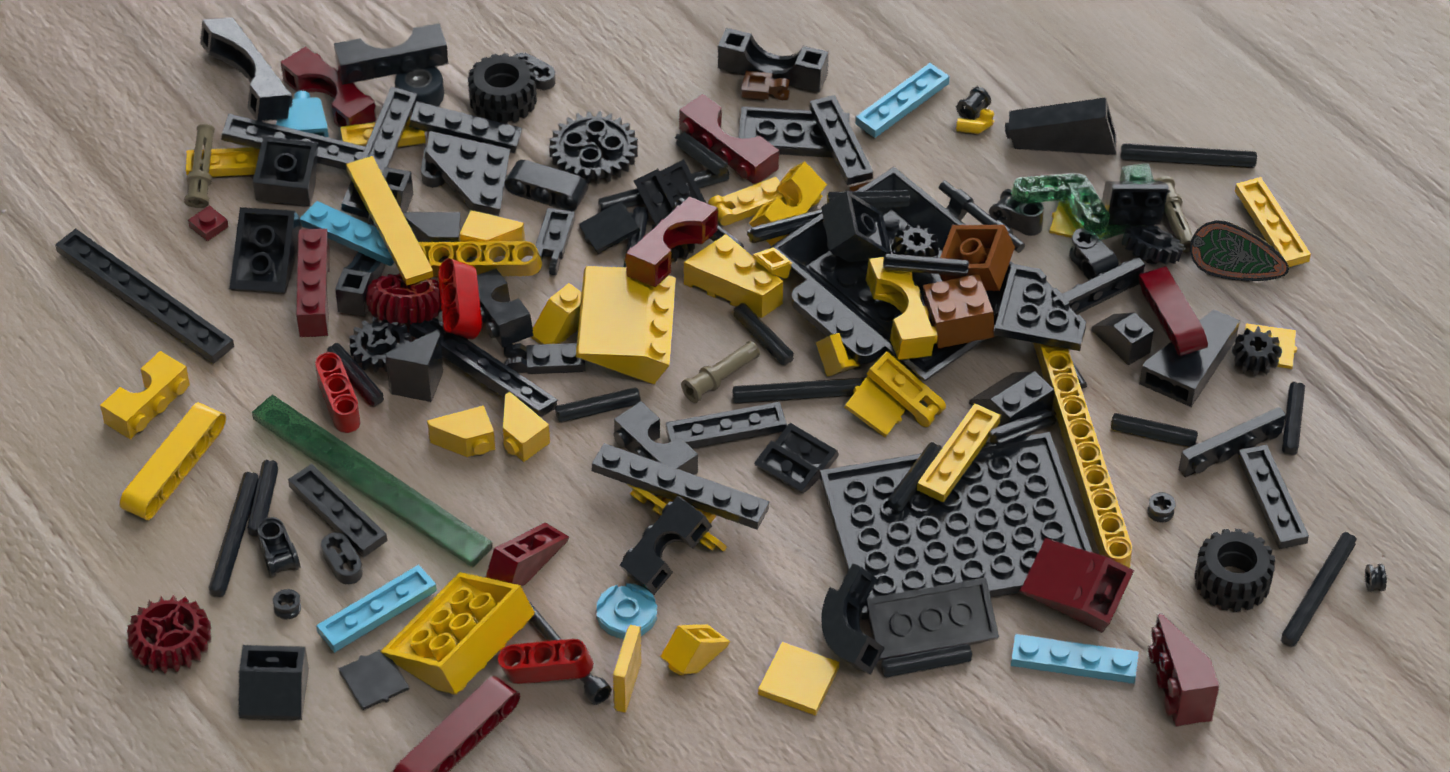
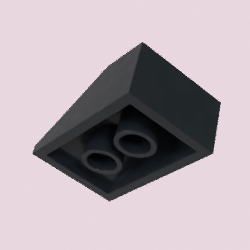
M240 207L230 290L286 294L298 252L299 230L302 228L300 216L296 211Z

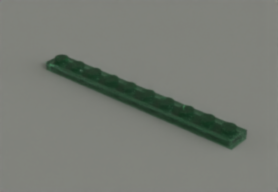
M273 394L252 411L253 420L472 568L493 549V542Z

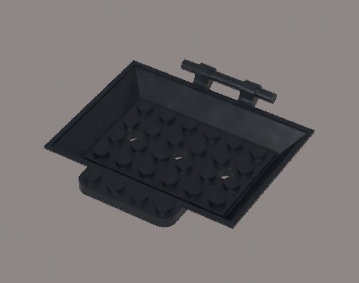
M895 167L857 190L909 191L910 204L908 207H876L877 210L883 213L890 250H892L891 243L898 229L904 230L907 224L912 228L919 224L920 229L923 230L930 228V234L937 235V243L940 250L936 258L941 257L952 225H965L961 220L967 212L983 225H1005L1002 221H996L974 203V199L962 189L957 190L946 180L939 185V190L950 198L947 208H944ZM822 214L769 247H774L792 262L791 268L806 280L792 292V306L796 311L827 337L839 333L846 353L859 363H870L886 351L891 352L897 357L890 341L893 320L902 315V312L891 303L873 298L866 281L869 261L847 262L829 251L826 230L822 223ZM1005 225L1015 246L1014 250L1017 253L1021 252L1025 244L1013 235L1012 229ZM1011 261L1000 291H986L993 310L994 331L1011 265L1014 264ZM912 272V280L914 285L920 289L921 302L924 306L923 285L942 282L939 274ZM986 339L938 348L935 343L932 356L902 359L900 361L922 380L926 381Z

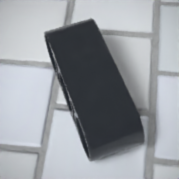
M523 159L515 163L504 182L505 188L515 196L566 211H575L589 188L588 183L580 176Z

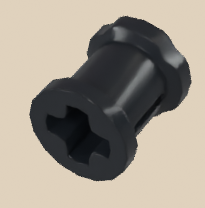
M973 87L966 99L958 101L956 106L957 112L964 119L975 120L982 108L985 109L990 106L991 97L982 87Z

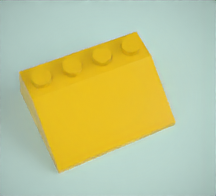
M586 266L583 274L576 357L655 384L670 365L676 278L668 275L659 285L652 287L626 276V267Z
M459 572L380 652L392 659L396 665L434 689L457 695L479 671L486 667L491 658L503 649L507 642L526 625V622L535 612L520 585Z

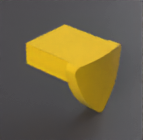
M839 333L816 342L826 376L861 367L859 362L854 359H848Z

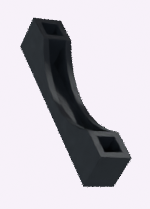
M233 17L202 19L200 44L209 56L233 66L249 80L250 88L247 108L256 121L288 119L289 108L293 104L291 92L285 88L281 79L276 76L271 66L267 64L262 54L258 52L252 41L249 40Z
M384 167L382 175L404 215L414 195L411 171ZM370 216L368 224L376 227ZM357 252L352 262L343 268L335 288L338 312L365 317L368 311V305L366 304L368 285L371 284L372 280L382 276L386 264Z

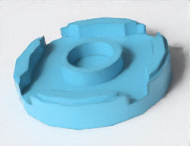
M626 583V586L620 587L618 585L612 586L603 592L597 601V620L600 627L611 636L624 639L627 628L630 625L640 626L642 636L652 629L657 620L656 600L653 594L645 587L634 583Z

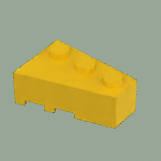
M727 234L684 262V285L690 288L694 285L707 291V295L714 298L717 295L730 301L732 306L745 303L760 318H763L783 304V281L753 259L750 253Z

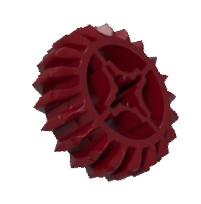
M399 272V274L380 276L378 279L372 280L371 284L368 285V291L366 292L368 311L371 312L372 316L378 317L381 321L388 320L389 323L397 322L400 325L402 323H409L411 325L415 322L421 324L424 320L430 321L432 318L438 317L439 313L442 312L438 281L431 280V278L406 285Z
M174 594L170 600H165L160 596L159 602L153 603L149 600L148 608L138 607V615L131 616V625H128L127 629L128 647L131 649L135 660H139L142 667L149 665L152 672L161 668L164 674H166L168 669L174 668L178 673L180 666L185 665L190 668L192 660L200 662L201 653H207L208 643H211L212 639L210 620H208L204 609H200L196 601L189 603L186 596L180 601H177ZM183 624L189 625L193 630H186V627L183 626ZM146 638H152L153 642H156L155 645L149 643Z

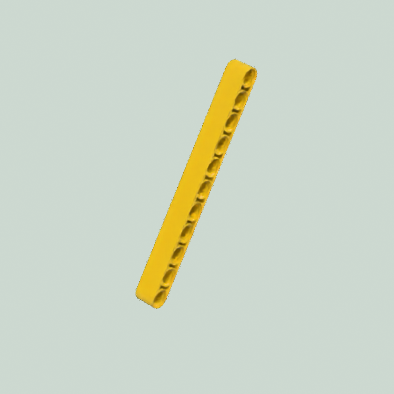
M1033 343L1044 380L1054 388L1052 405L1056 412V418L1099 554L1130 568L1132 544L1069 349Z

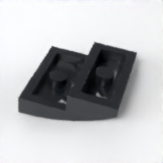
M684 159L661 171L656 169L633 180L655 224L658 223L659 218L665 219L673 212V205L679 198L686 200L688 197H692L706 203Z
M789 423L776 442L772 440L769 442L754 464L803 494L820 479V470L830 468L839 456V453L835 448L794 424Z

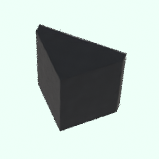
M438 331L385 353L389 391L392 395L432 402L444 372L441 340Z

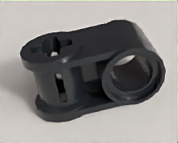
M1005 189L1001 193L998 203L993 204L989 209V215L993 219L1002 221L1009 228L1017 230L1024 235L1034 236L1043 229L1044 206L1042 202L1022 195L1015 190Z
M1080 228L1073 233L1072 243L1074 245L1070 249L1069 257L1088 280H1092L1100 273H1106L1119 266L1114 252L1099 239L1094 231L1088 228Z
M275 517L261 520L257 526L260 550L270 577H275L277 572L292 567L295 569L301 568L294 544L290 541L283 522Z

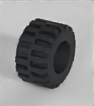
M503 53V55L492 54L491 57H484L481 59V62H476L473 65V69L469 71V100L476 116L480 115L481 118L508 124L510 121L515 123L519 121V118H526L528 112L534 110V105L537 103L536 76L532 65H528L527 60H520V56L517 55L509 56L508 53Z
M1223 529L1222 534L1215 532L1211 534L1210 539L1206 538L1203 541L1198 554L1194 579H1196L1195 586L1197 590H1201L1200 595L1203 599H1210L1209 604L1214 607L1218 604L1222 610L1227 611L1228 608H1233L1234 612H1241V608L1250 610L1253 609L1254 604L1260 605L1263 599L1268 596L1275 569V556L1272 555V549L1269 545L1264 546V539L1254 537L1255 533L1250 531L1243 533L1242 529H1235V532ZM1224 567H1236L1246 573H1233Z

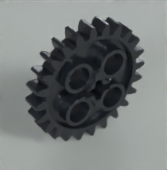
M588 111L584 118L578 113L576 114L577 120L574 121L568 117L566 118L567 125L559 123V130L552 131L553 138L549 139L550 157H552V164L557 165L558 170L585 178L588 184L591 179H595L597 184H600L601 178L611 182V175L621 178V170L629 172V165H634L635 157H638V138H635V130H630L629 123L622 125L621 117L612 120L611 113L606 117H602L601 111L596 116H592L591 112Z

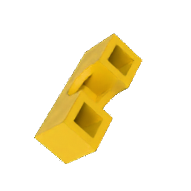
M805 161L790 169L776 187L785 197L786 204L779 197L774 198L762 205L749 224L755 227L808 213L809 208L814 207L822 199L821 192L827 184ZM788 235L776 237L766 241L771 246H773L774 244H776Z
M159 351L140 368L144 387L147 388L145 391L132 393L119 387L100 405L104 424L128 439H132L138 432L143 431L153 418L159 413L164 412L167 406L177 396L182 395L190 385L187 367L162 351Z

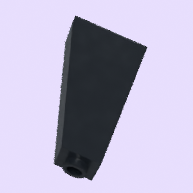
M1106 97L1009 111V122L1005 123V133L1007 139L1011 138L1014 149L1100 155L1117 154V134Z
M1213 309L1199 320L1207 337L1208 348L1179 356L1170 342L1144 362L1139 384L1192 407L1235 342L1240 320Z

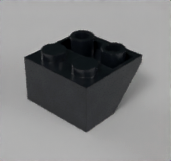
M1106 181L1102 196L1105 225H1161L1169 191L1168 184L1162 181Z
M242 646L239 666V718L302 720L309 671L305 646Z

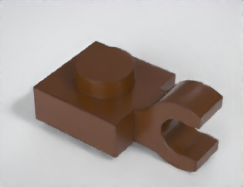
M746 71L741 95L742 98L768 100L769 94H771L778 100L786 101L790 95V90H788L790 81L784 78L772 79V73Z

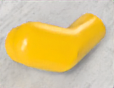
M982 109L980 111V118L975 120L958 118L956 131L973 134L982 133L993 126L995 122L993 119L994 112L990 109Z

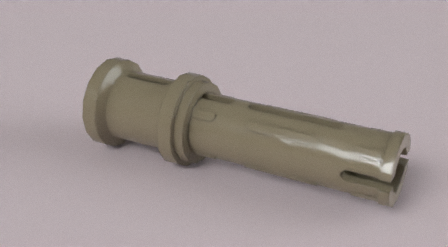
M208 124L197 126L192 171L187 175L189 188L188 194L184 197V203L195 208H204L209 205V198L207 197L208 186L212 184L209 166L215 128ZM203 145H204V153H203V160H202V159H201V156H202V148H203Z
M1170 176L1159 177L1154 181H1162L1169 186L1164 214L1167 216L1175 238L1179 239V243L1184 245L1183 252H1190L1193 234L1181 209L1182 198L1174 189L1175 181Z
M748 341L712 367L704 366L699 370V374L693 378L684 379L681 382V388L685 396L691 402L697 403L701 400L703 394L709 390L718 389L721 380L760 356L759 348L748 353L750 349L757 345L752 341Z

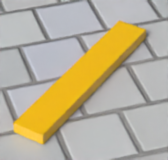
M373 156L346 164L347 172L405 284L410 285L432 278L433 270Z

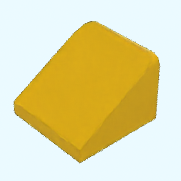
M774 247L753 254L752 258L770 273L784 279L788 278L792 262Z

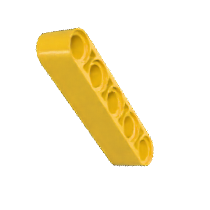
M527 241L418 242L433 270V277H438V271L442 264L438 261L445 256L474 266L477 275L497 268L502 276H532L538 273L542 266L536 246ZM472 256H476V257H477V258H476L474 261H472V262H466V260H467L469 257H472ZM498 256H505L502 261L493 262ZM526 256H533V258L527 262L521 261Z
M195 403L126 487L120 498V508L145 520L152 519L219 436L225 426V413L202 403Z

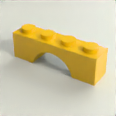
M884 257L869 259L866 281L873 298L891 303L902 312V315L893 320L890 341L898 360L932 356L933 346L937 343L938 339L935 326H931L928 308L923 306L921 302L920 289L914 285L912 272L885 270L883 268Z

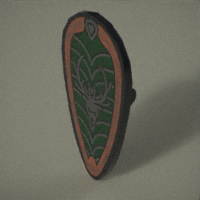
M1214 220L1207 222L1199 227L1191 238L1190 253L1192 260L1201 271L1209 275L1242 281H1267L1283 277L1289 271L1288 263L1272 245L1250 231L1228 221Z

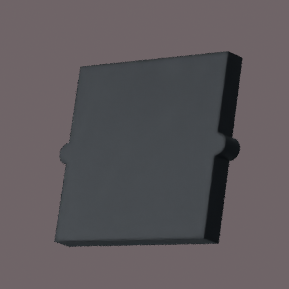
M621 201L579 223L580 229L585 234L586 242L591 243L597 254L641 231L634 220L633 213L628 212Z
M381 650L367 656L361 655L358 660L339 668V672L362 710H366L381 702L387 703L390 698L409 690L407 682L394 661L382 654Z

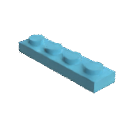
M927 64L858 114L855 124L876 138L947 86L950 76L933 64Z
M318 201L300 218L302 227L307 229L327 228L329 239L390 267L395 263L378 229L370 224Z
M417 565L316 625L317 633L335 653L437 591L436 583L420 565Z
M1015 634L1011 666L1135 684L1139 651Z

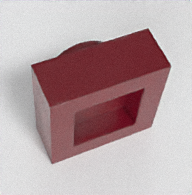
M210 205L188 219L189 227L207 242L229 227L228 219Z

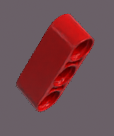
M447 258L442 262L438 271L443 327L448 333L473 340L479 335L482 328L477 272L474 266Z
M332 352L323 353L315 361L319 388L336 429L343 433H351L356 431L361 424L358 400L341 358Z
M579 639L512 644L503 648L498 656V662L510 682L515 684L582 678L590 674L594 666L590 653L585 644Z

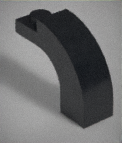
M852 563L839 590L831 587L828 589L822 607V631L828 646L836 655L856 669L871 675L885 647L861 632L860 614L865 600L870 595L878 578L861 566Z

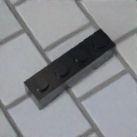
M440 23L413 28L412 34L407 41L392 48H376L366 44L361 38L334 43L336 65L343 85L448 64L447 44Z
M726 28L718 44V69L745 75L746 71L772 73V79H788L790 81L789 86L820 93L828 75L829 52L802 46L793 55L779 56L760 47L751 33Z

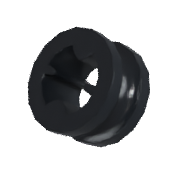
M1159 492L1153 494L1149 499L1147 509L1149 517L1153 521L1161 523L1170 521L1174 516L1176 501L1167 493ZM1157 505H1162L1163 509L1166 510H1161L1160 506Z
M1371 564L1366 565L1365 584L1369 592H1373L1375 588H1378L1379 591L1386 590L1387 576L1384 564H1378L1377 567H1373Z
M284 589L277 592L273 597L274 612L277 617L285 620L293 619L301 612V601L298 592L292 589Z

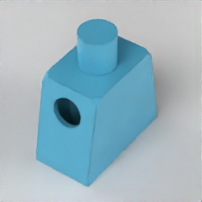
M306 91L296 92L292 107L289 108L288 119H278L276 125L329 138L321 99L310 98V94Z

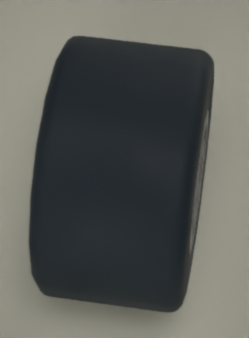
M436 67L396 74L395 87L416 93V102L437 107L442 103L444 99L443 76Z

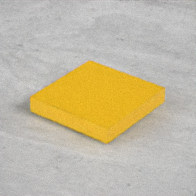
M630 625L627 628L614 669L615 711L626 713L642 663L640 626Z
M782 642L758 688V695L816 716L839 670L840 662Z

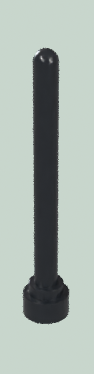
M531 604L535 614L529 620L547 641L562 640ZM591 673L579 678L584 684L585 696L593 705L601 704L612 693L611 686L604 678L593 676Z

